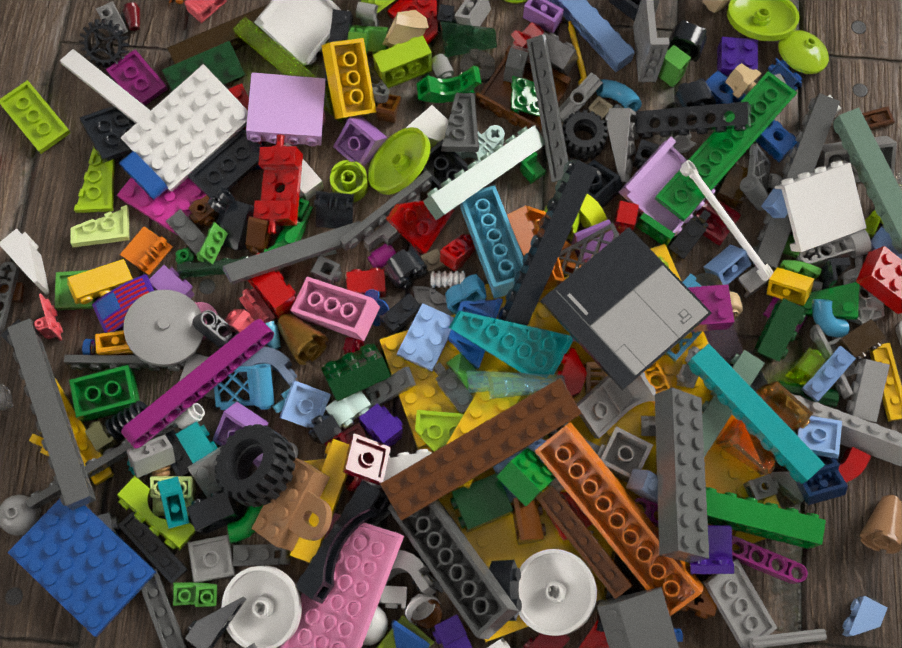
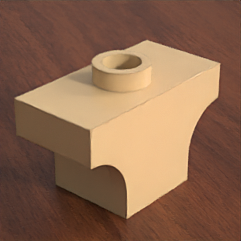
M741 63L733 70L725 83L732 88L733 95L740 98L746 91L750 92L756 85V80L762 73L757 69H749Z

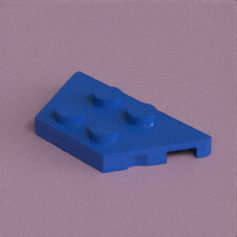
M503 299L477 300L475 302L461 301L457 313L460 310L496 319ZM450 329L447 339L474 368L478 369L485 350Z

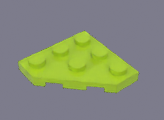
M417 410L415 431L427 446L435 452L447 444L464 414Z

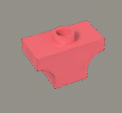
M233 309L224 321L240 333L255 320L246 310Z

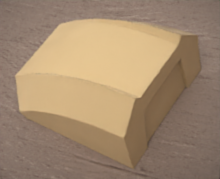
M416 10L398 12L382 44L393 47L398 43L407 42L413 37L424 35L426 29L429 28L427 18Z

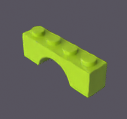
M135 476L117 494L120 499L118 503L126 510L129 508L135 512L134 517L141 523L147 522L151 526L149 528L150 531L156 536L161 534L166 539L164 542L173 550L177 548L180 551L196 533L191 523L169 529L166 519L155 516L148 506L150 488Z

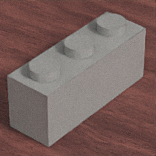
M861 359L857 363L855 368L856 380L851 385L853 394L846 407L849 415L877 422L889 364L868 359Z

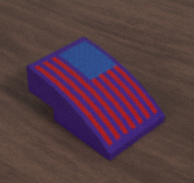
M144 274L122 284L92 304L105 333L123 331L125 316L131 305L141 296L154 291L147 275Z

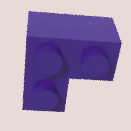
M378 403L359 417V423L371 438L378 443L391 447L402 438L403 424L397 416L393 417L384 406L381 408Z
M457 614L434 626L436 631L432 633L438 645L442 643L444 648H472Z

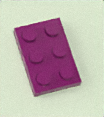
M136 50L124 56L123 60L120 59L118 64L114 63L106 69L107 73L120 87L144 106L168 90L164 82Z

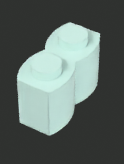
M359 391L338 402L336 400L333 401L325 409L328 414L333 415L340 429H347L354 424L353 420L363 415L371 408V404L363 392Z

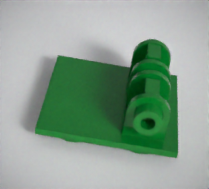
M512 76L510 110L517 114L522 111L540 117L534 82Z

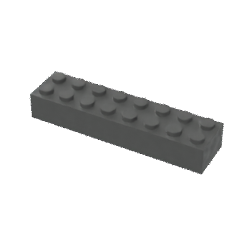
M670 388L655 394L659 555L692 563L709 559L702 401L700 397Z
M439 499L403 521L400 520L392 504L387 507L477 638L489 639L519 612Z

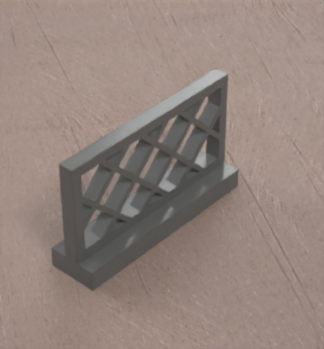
M611 223L561 251L559 259L564 260L562 265L563 274L568 276L572 274L565 272L568 262L576 264L575 272L579 269L580 265L585 264L581 262L584 253L593 254L594 256L599 252L602 243L608 245L610 242L603 240L605 233L610 230L613 231L612 241L618 237L619 233L615 225ZM589 242H598L595 251L586 249ZM574 250L581 251L578 261L569 259L571 252Z

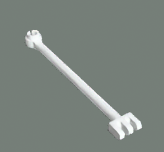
M690 160L685 161L680 168L682 175L693 179L736 240L746 250L747 255L758 268L756 272L763 281L770 279L774 273L768 264L764 265L701 179L695 165Z

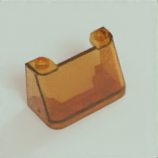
M778 381L765 384L756 391L792 431L799 428L804 429L810 423L809 418L813 412ZM735 418L716 442L721 449L760 475H768L775 468L772 452L762 447L761 441L747 431L746 425L741 420Z

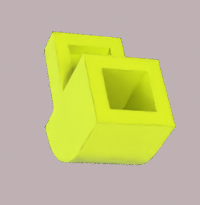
M587 194L579 210L580 221L585 228L608 220L599 203Z

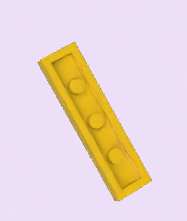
M885 343L873 352L869 349L872 361L890 365L882 396L887 419L890 422L902 420V385L890 343Z

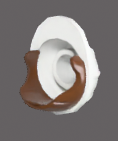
M417 594L411 598L405 610L406 618L410 623L425 629L433 628L439 624L443 616L440 602L433 595Z

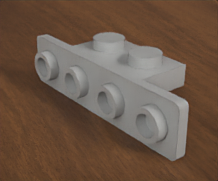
M818 324L810 329V337L817 344L821 359L826 362L837 350L835 343L841 337L828 342ZM854 362L836 381V389L844 399L853 394L846 377L856 374Z

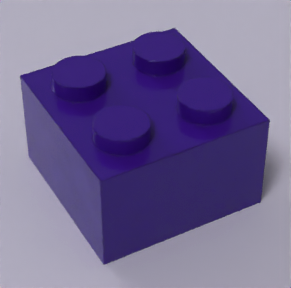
M732 37L721 38L717 47V71L729 77L733 70L741 63L749 69L758 70V40Z

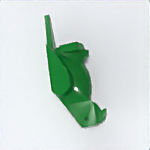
M309 207L302 222L297 221V226H282L283 230L278 234L275 244L268 250L265 248L264 252L300 241L307 228L306 225L313 207Z

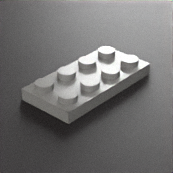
M732 558L734 574H712L703 583L740 647L751 648L749 643L750 637L770 635L777 627L738 559Z

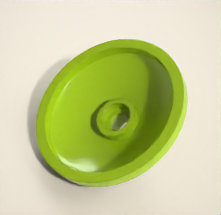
M795 30L789 37L779 40L778 49L780 55L793 69L805 74H817L827 66L829 61L827 49L823 42L815 35L806 31Z

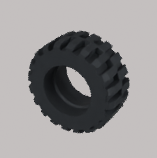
M261 424L245 426L244 429H238L233 436L231 435L226 439V444L221 446V452L216 457L217 465L214 468L217 474L215 479L219 489L225 495L248 507H260L262 504L271 503L272 499L276 500L280 493L287 489V483L291 482L293 478L292 471H295V463L293 462L295 461V453L291 443L270 427ZM263 453L260 466L255 473L247 478L252 462Z

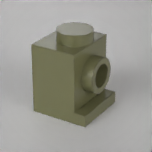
M100 421L92 423L89 429L85 431L96 451L102 454L119 444V441L109 434L106 426H103Z

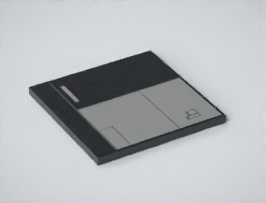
M630 228L622 232L540 301L622 391L712 314Z

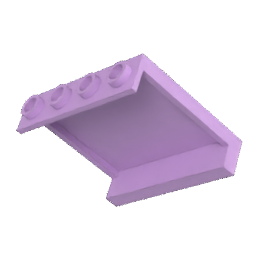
M252 73L246 127L247 140L253 142L266 141L276 144V136L281 134L285 136L284 143L321 146L325 79Z
M670 137L660 145L619 193L629 203L639 204L638 211L641 214L646 213L675 233V237L681 232L683 223H688L693 218V215L691 214L683 222L655 200L656 195L680 170L681 165L687 161L673 147L676 141ZM702 201L695 210L698 211L705 203Z

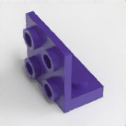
M708 525L709 559L689 563L691 574H734L731 526Z

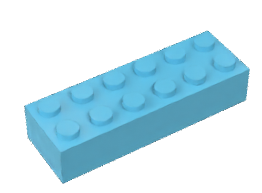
M494 185L483 188L460 203V208L495 299L506 296L508 291L513 288L515 275L521 270L523 265V255Z

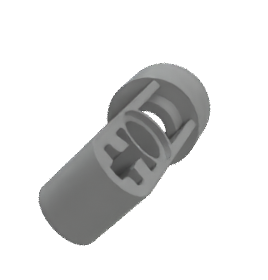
M863 229L800 252L796 261L818 266L827 263L832 258H845L849 256L855 258L871 251L870 237L866 230ZM820 250L826 251L828 256H824Z

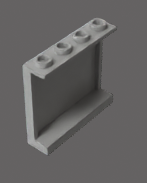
M641 0L633 25L638 82H656L669 47V38H657L655 13L660 0Z

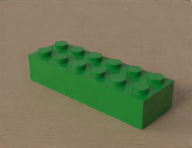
M706 487L708 524L730 525L732 530L806 549L822 545L826 520L819 518V515L814 513H806L805 515L799 513V510L794 508H786L785 510L778 508V505L767 502L761 504L757 503L758 500L745 497V499L737 498V494L730 492L722 494L718 493L714 488Z

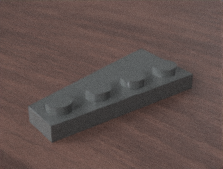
M456 93L441 151H479L474 93Z

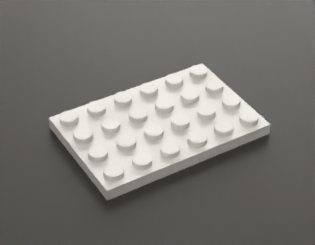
M203 64L127 131L121 139L132 151L142 158L172 192L188 178L190 173L247 125L248 110Z

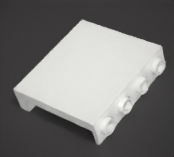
M272 0L254 23L304 67L307 64H313L317 59L315 55L318 51L322 52L321 45L326 44V41L330 38L333 9H341L331 0Z
M842 161L832 162L828 168L826 166L814 169V173H801L797 179H784L781 181L782 184L775 186V189H782L795 242L790 244L791 251L803 252L866 228L851 163H842Z

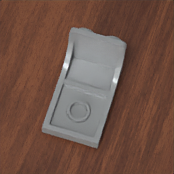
M645 373L640 375L623 391L607 375L577 403L582 412L580 417L594 438L599 439L629 410L641 403L655 401L656 390L646 379Z

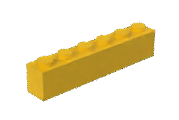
M333 439L332 443H328L325 454H327L326 460L320 463L318 469L330 477L320 498L329 504L332 517L348 474L343 473L349 444ZM312 513L309 523L316 527L319 523V517ZM326 534L316 541H309L299 537L290 556L310 563L321 547Z

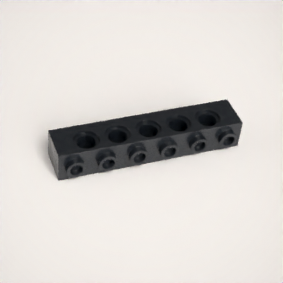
M749 102L636 111V133L644 139L653 138V135L670 137L671 134L678 133L679 136H687L689 132L707 134L708 131L715 130L716 133L727 132V129L745 131L746 128L751 127V105ZM729 114H735L732 122H726ZM712 115H715V122L712 124H708V118ZM692 117H697V122L694 125H689V120ZM677 118L678 124L675 127H671V121ZM656 120H660L659 127L653 128V123Z

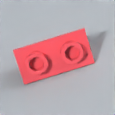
M247 288L242 291L243 296L239 298V301L254 320L261 319L264 323H267L276 318L255 289L249 290Z

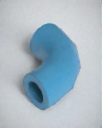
M600 79L603 84L596 90L597 96L616 100L624 108H631L635 112L640 109L642 105L641 100L632 89L617 81Z
M812 299L813 319L820 326L824 334L842 338L849 333L848 322L845 319L834 317L831 300Z

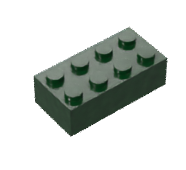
M230 41L162 70L172 92L203 64L223 85L245 76Z

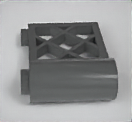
M752 144L749 154L748 174L741 181L740 189L757 210L762 211L764 209L761 206L769 196L767 189L771 163L758 144Z

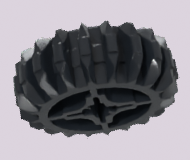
M103 18L101 22L99 19H95L94 23L89 22V27L85 26L83 28L86 33H80V36L85 40L79 41L80 44H84V47L80 48L81 51L86 50L87 52L84 54V57L90 56V63L96 60L97 67L102 62L103 68H107L108 64L111 67L114 62L118 64L120 59L123 60V54L129 53L124 47L130 46L129 43L124 42L129 37L122 36L125 30H118L120 24L113 26V20H110L107 24L106 18ZM98 29L109 30L113 35L106 36L103 32L100 33ZM94 33V35H95L94 38L96 39V45L92 48V45H91V37H92V34ZM111 39L106 46L98 48L104 40ZM117 39V41H118V51H117V53L115 54V52H114L115 49L113 48V42H114V40ZM104 51L107 55H110V58L102 57L96 52Z

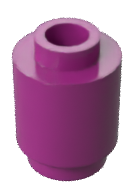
M383 244L371 252L367 259L373 268L381 269L388 264L387 261L396 252L391 245Z

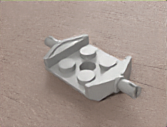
M863 256L855 257L856 267L840 276V279H843V285L856 282L863 266ZM860 285L858 319L848 320L861 326L870 319L877 321L884 317L885 314L884 303L870 292H868V298L862 297L860 290L866 289Z

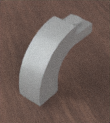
M399 550L387 582L400 573H409L422 593L431 596L436 592L433 587L434 581L428 574L431 570L426 563L409 552Z

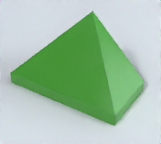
M461 353L446 362V365L452 372L454 371L470 394L482 385L483 378Z

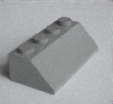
M888 136L874 137L894 175L897 142ZM842 142L823 145L816 166L817 168L823 166L828 168L831 166L830 163L836 161L851 163L850 156L847 150L843 148ZM851 164L855 183L861 182L855 166Z

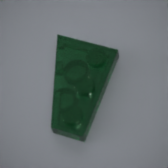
M440 22L445 57L497 48L496 31L494 28Z

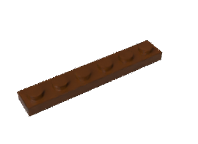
M553 485L536 497L615 599L633 586Z

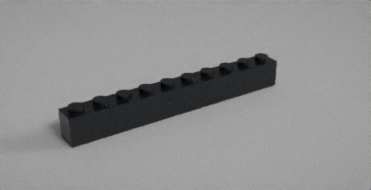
M570 159L565 164L562 179L557 182L555 186L556 192L547 204L548 210L539 222L540 228L531 240V248L523 257L522 268L515 275L514 286L508 291L505 306L498 313L500 320L528 325L598 169L576 159Z

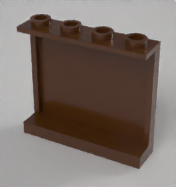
M509 45L505 51V57L481 93L477 92L476 103L479 107L492 111L497 117H503L514 126L527 127L529 129L535 125L540 133L542 125L539 116L522 111L517 114L510 110L512 83L503 80L505 65L511 47ZM528 57L523 79L534 82L530 58ZM552 68L559 104L569 89L571 78Z

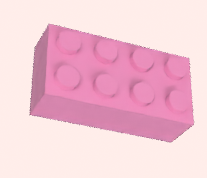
M306 277L291 311L301 320L364 341L380 306L371 297Z

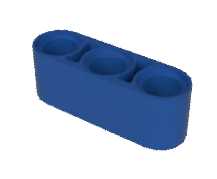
M131 152L119 162L128 175L153 200L168 189L165 182L136 152Z

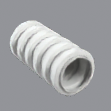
M432 271L431 286L432 288L438 286V288L449 286L451 288L454 285L461 284L465 279L464 271H461V273H458V271L452 273V271H449V273H446V271L443 273Z

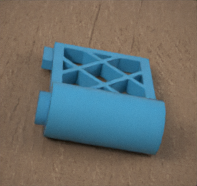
M270 364L240 366L233 371L235 372L234 375L232 373L229 375L230 379L226 384L220 382L214 387L216 407H220L221 410L228 409L236 402L243 406L255 405L262 410L269 409L274 404ZM238 372H247L248 380L245 383H242L235 377ZM231 380H234L241 386L236 394L227 387ZM223 389L232 396L229 401H221L220 393ZM244 389L249 393L250 400L241 399L238 393Z

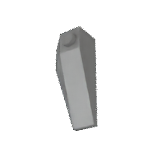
M609 108L606 115V124L618 175L621 177V182L626 184L631 178L633 168L631 156L636 153L634 140L639 138V135L636 133V112L631 108Z

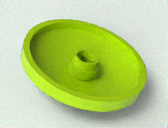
M731 0L727 10L728 20L738 32L761 41L785 39L794 33L799 22V12L790 0Z
M409 127L390 136L377 150L370 163L368 171L370 185L384 195L397 193L409 186L418 177L427 163L430 154V141L427 135L418 128Z

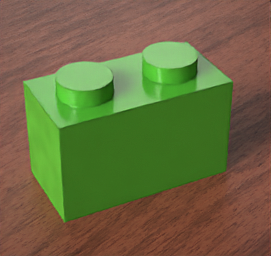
M673 45L666 52L658 77L671 87H674L684 76L691 57Z

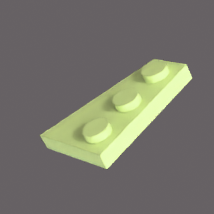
M125 205L121 207V210L114 213L108 212L104 214V217L97 220L91 219L71 227L72 247L129 240L128 206Z

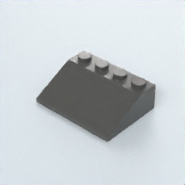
M662 587L599 602L597 608L609 648H679Z

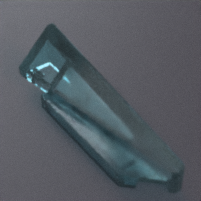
M470 370L466 372L468 393L489 391V399L532 395L559 378L565 384L563 375Z

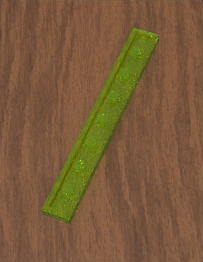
M246 17L233 28V32L284 75L317 78ZM325 85L324 109L334 116L330 90ZM347 117L337 120L342 123Z

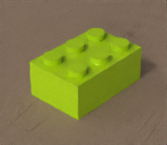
M423 35L413 37L402 44L398 43L387 50H380L373 55L374 70L388 89L432 71V52Z

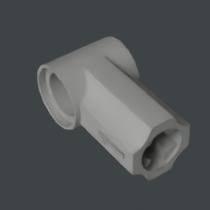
M358 2L356 17L360 18L362 26L377 27V5Z

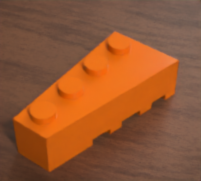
M526 205L507 214L523 256L529 252L531 240L540 228L539 222L546 214L545 211ZM559 257L544 290L558 286L565 280Z

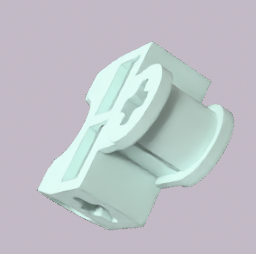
M498 125L490 126L483 134L478 132V152L455 153L461 159L472 157L479 163L481 162L480 157L487 152L493 154L494 151L492 149L501 143L502 145L504 144V130Z

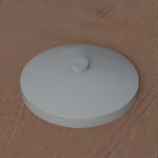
M172 290L149 292L138 298L131 305L125 316L124 335L127 345L135 356L148 364L163 367L180 364L189 359L198 350L204 335L196 330L193 325L194 317L200 314L201 311L193 300L180 292Z

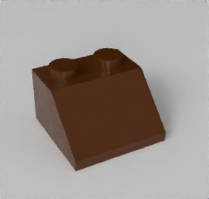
M513 498L511 506L514 510L512 514L518 545L543 541V536H546V527L540 520V515H543L542 505L537 503L536 498L527 506L518 498Z

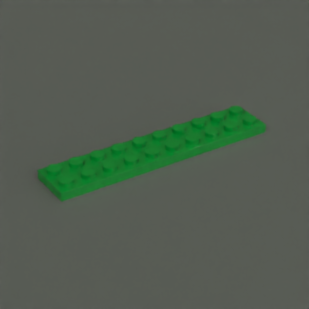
M769 71L741 101L749 102L751 105V127L746 128L745 131H734V129H727V132L716 133L714 131L689 159L695 165L699 176L710 191L715 188L797 94L795 90ZM729 114L726 122H732L735 114ZM679 170L656 195L655 200L684 222L706 197L693 179L689 176H683Z

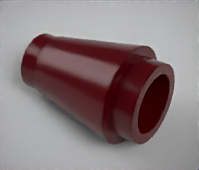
M136 3L124 4L122 12L129 30H139L140 8Z

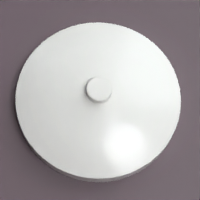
M560 549L543 550L529 557L519 568L521 571L519 598L522 602V610L519 612V616L530 628L545 635L561 636L576 631L590 618L596 604L597 587L590 568L578 556Z
M262 565L241 571L229 582L223 595L222 607L242 597L247 599L227 627L228 633L239 645L246 648L255 643L257 648H277L294 635L300 623L302 603L299 591L292 579L275 567Z

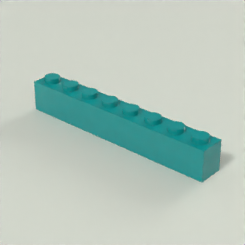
M707 344L691 358L688 363L691 372L696 376H700L706 388L713 390L718 395V400L732 410V415L746 425L747 431L761 441L760 443L765 450L772 452L778 464L785 466L790 471V476L796 482L805 483L825 465L710 344Z

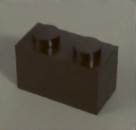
M735 164L726 174L716 199L734 209L738 203L742 204L746 195L740 189V183L747 177L748 169Z
M870 319L842 337L835 345L837 348L842 346L858 362L867 356L865 353L867 350L871 349L873 352L882 346L880 342L886 337L874 321Z

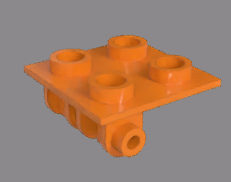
M144 226L120 255L150 275L173 246L167 243L164 237L157 236Z

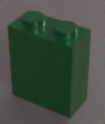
M497 473L472 483L469 489L462 487L452 491L450 502L454 510L458 509L460 514L458 521L462 529L466 528L467 533L513 513L514 510L504 487L496 477Z

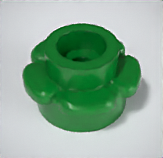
M188 248L180 249L175 254L176 262L182 266L190 265L194 259V254Z

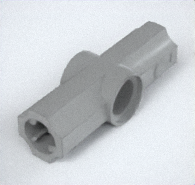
M590 73L559 107L560 118L563 123L571 113L575 114L576 111L583 107L586 101L603 84L595 74ZM580 94L583 97V101L575 102L573 97Z

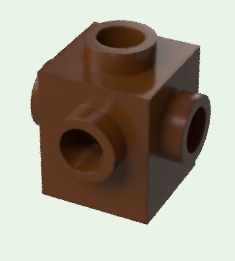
M207 195L195 200L188 207L191 212L189 217L195 225L199 223L202 228L213 224L219 215L209 205L208 200L210 198Z

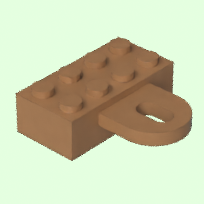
M297 458L293 461L295 463V471H292L293 478L291 482L287 483V489L282 491L276 500L272 499L271 503L262 507L252 527L255 532L274 546L293 551L299 537L309 541L321 539L329 530L332 521V511L329 504L320 498L330 477L309 463ZM312 513L319 517V523L316 527L309 523Z

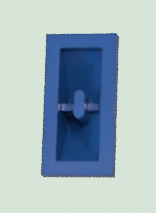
M393 619L391 625L396 648H428L430 646L428 642Z

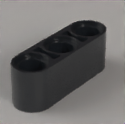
M206 310L196 315L193 319L195 329L219 348L239 334L237 330L211 310ZM203 317L207 320V324L204 323ZM218 329L221 331L222 336L219 335Z

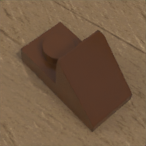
M389 94L387 102L379 103L376 107L378 120L396 123L397 110L401 104L402 97Z

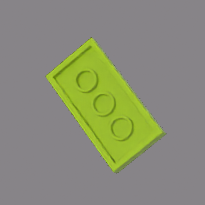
M28 80L0 99V105L40 154L71 134L69 129Z

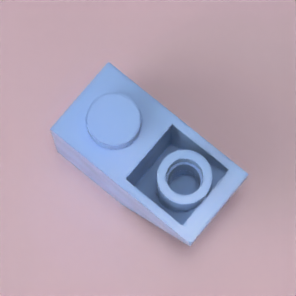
M866 596L855 598L850 606V610H852L850 617H847L843 623L844 632L842 635L846 637L854 636L880 627L887 607Z

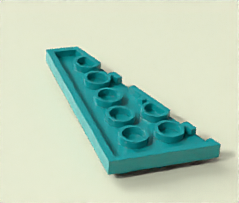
M460 310L449 326L451 330L543 387L549 384L564 354L567 353L573 343L571 335Z

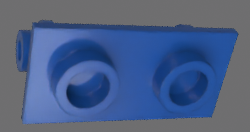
M776 58V65L771 64L768 67L769 72L773 75L781 74L785 78V83L796 91L798 89L797 85L802 87V78L796 72L792 73L788 69L789 65L784 60L780 61Z

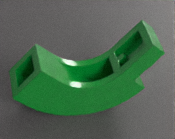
M472 66L459 76L449 79L426 76L416 84L419 100L430 103L454 102L456 93H474V88L481 84L479 67Z

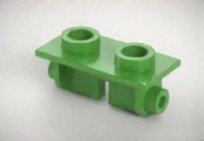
M215 222L208 230V235L200 251L197 252V260L200 262L207 260L213 264L228 234Z

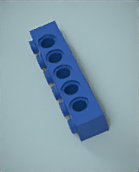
M719 71L715 72L706 81L716 100V104L741 102L746 94L744 93L740 98L734 96L732 88L725 83L728 77ZM775 120L755 141L779 163L797 143L795 141L796 137L784 129L780 122Z

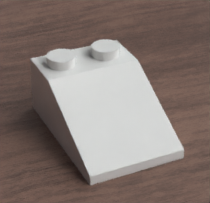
M15 229L0 241V246L25 274L48 295L50 292L42 256L37 251L39 247L26 232L21 234L18 229Z

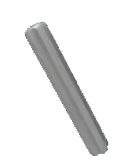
M825 629L750 637L749 643L751 648H764L826 640L827 635Z

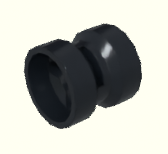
M220 187L217 194L212 196L208 203L213 210L222 214L226 210V206L231 205L235 198L227 189Z

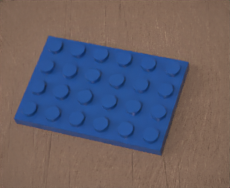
M60 499L7 552L94 637H97L157 573L86 505L71 510L67 506H63Z

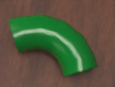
M263 504L260 507L247 506V511L243 518L236 522L228 523V535L231 543L249 538L255 533L252 527L264 506Z

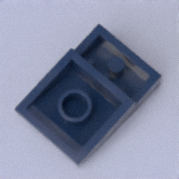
M816 455L825 465L805 483L796 482L807 506L846 495L848 485L838 470L840 465L836 458Z

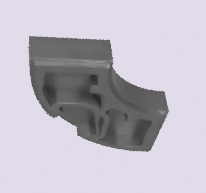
M413 286L414 299L420 305L423 303L447 315H454L447 308L446 296H443L433 288Z

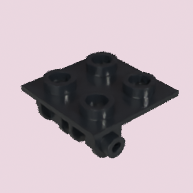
M316 191V200L314 201V207H316V227L339 228L352 224L354 194Z

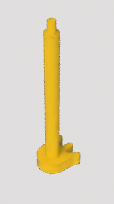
M569 21L568 30L571 42L579 57L577 59L581 77L578 81L579 86L587 78L575 28L572 22Z

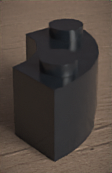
M515 560L491 561L489 570L520 612L522 610V602L519 598L521 571L517 568ZM519 612L516 613L509 621H516Z

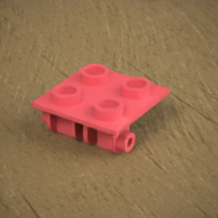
M39 294L45 317L37 319L34 322V327L46 339L57 337L61 341L63 330L61 324L56 321L55 316H58L57 310L54 305H51L49 299H45L42 294Z

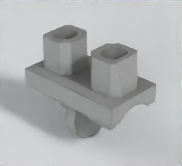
M113 1L96 8L101 20L106 18L107 24L110 20H113V26L120 24L119 31L124 29V33L128 32ZM107 30L110 36L113 35L112 32Z

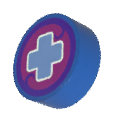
M85 339L82 345L83 355H95L96 346L94 339Z

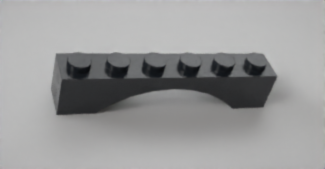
M364 480L361 482L349 503L346 504L339 519L334 523L332 530L323 540L316 555L311 559L309 566L300 576L295 586L310 599L323 604L334 587L335 565L343 545L361 524L380 514L388 501L386 494Z

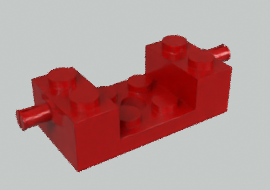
M281 134L276 136L275 146L260 147L258 165L264 172L261 201H255L253 218L268 221L267 233L276 234V226H297L303 154L296 146H284L285 136ZM280 185H285L284 191L277 193V188Z

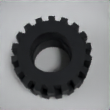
M580 110L575 112V115L571 113L564 120L562 129L566 151L569 153L570 158L576 157V160L579 161L580 158H583L584 161H588L589 157L592 160L603 150L608 129L605 126L606 122L601 120L599 114L596 116L594 115L595 112L587 113V110H583L580 113ZM577 131H586L590 133L593 138L590 140H581L577 138L574 133Z

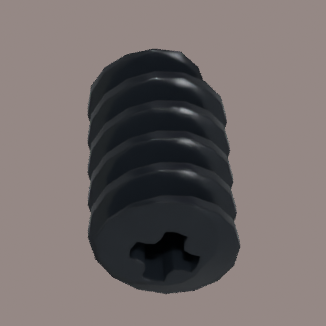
M136 401V404H131L128 408L105 421L107 431L115 439H124L125 437L121 433L123 427L148 406L142 401Z

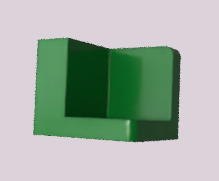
M536 152L521 161L520 172L530 184L538 180L546 172L538 163V154Z

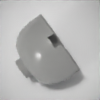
M11 496L0 505V527L9 534L23 536L39 520L41 508H29L26 500L31 498L29 496Z

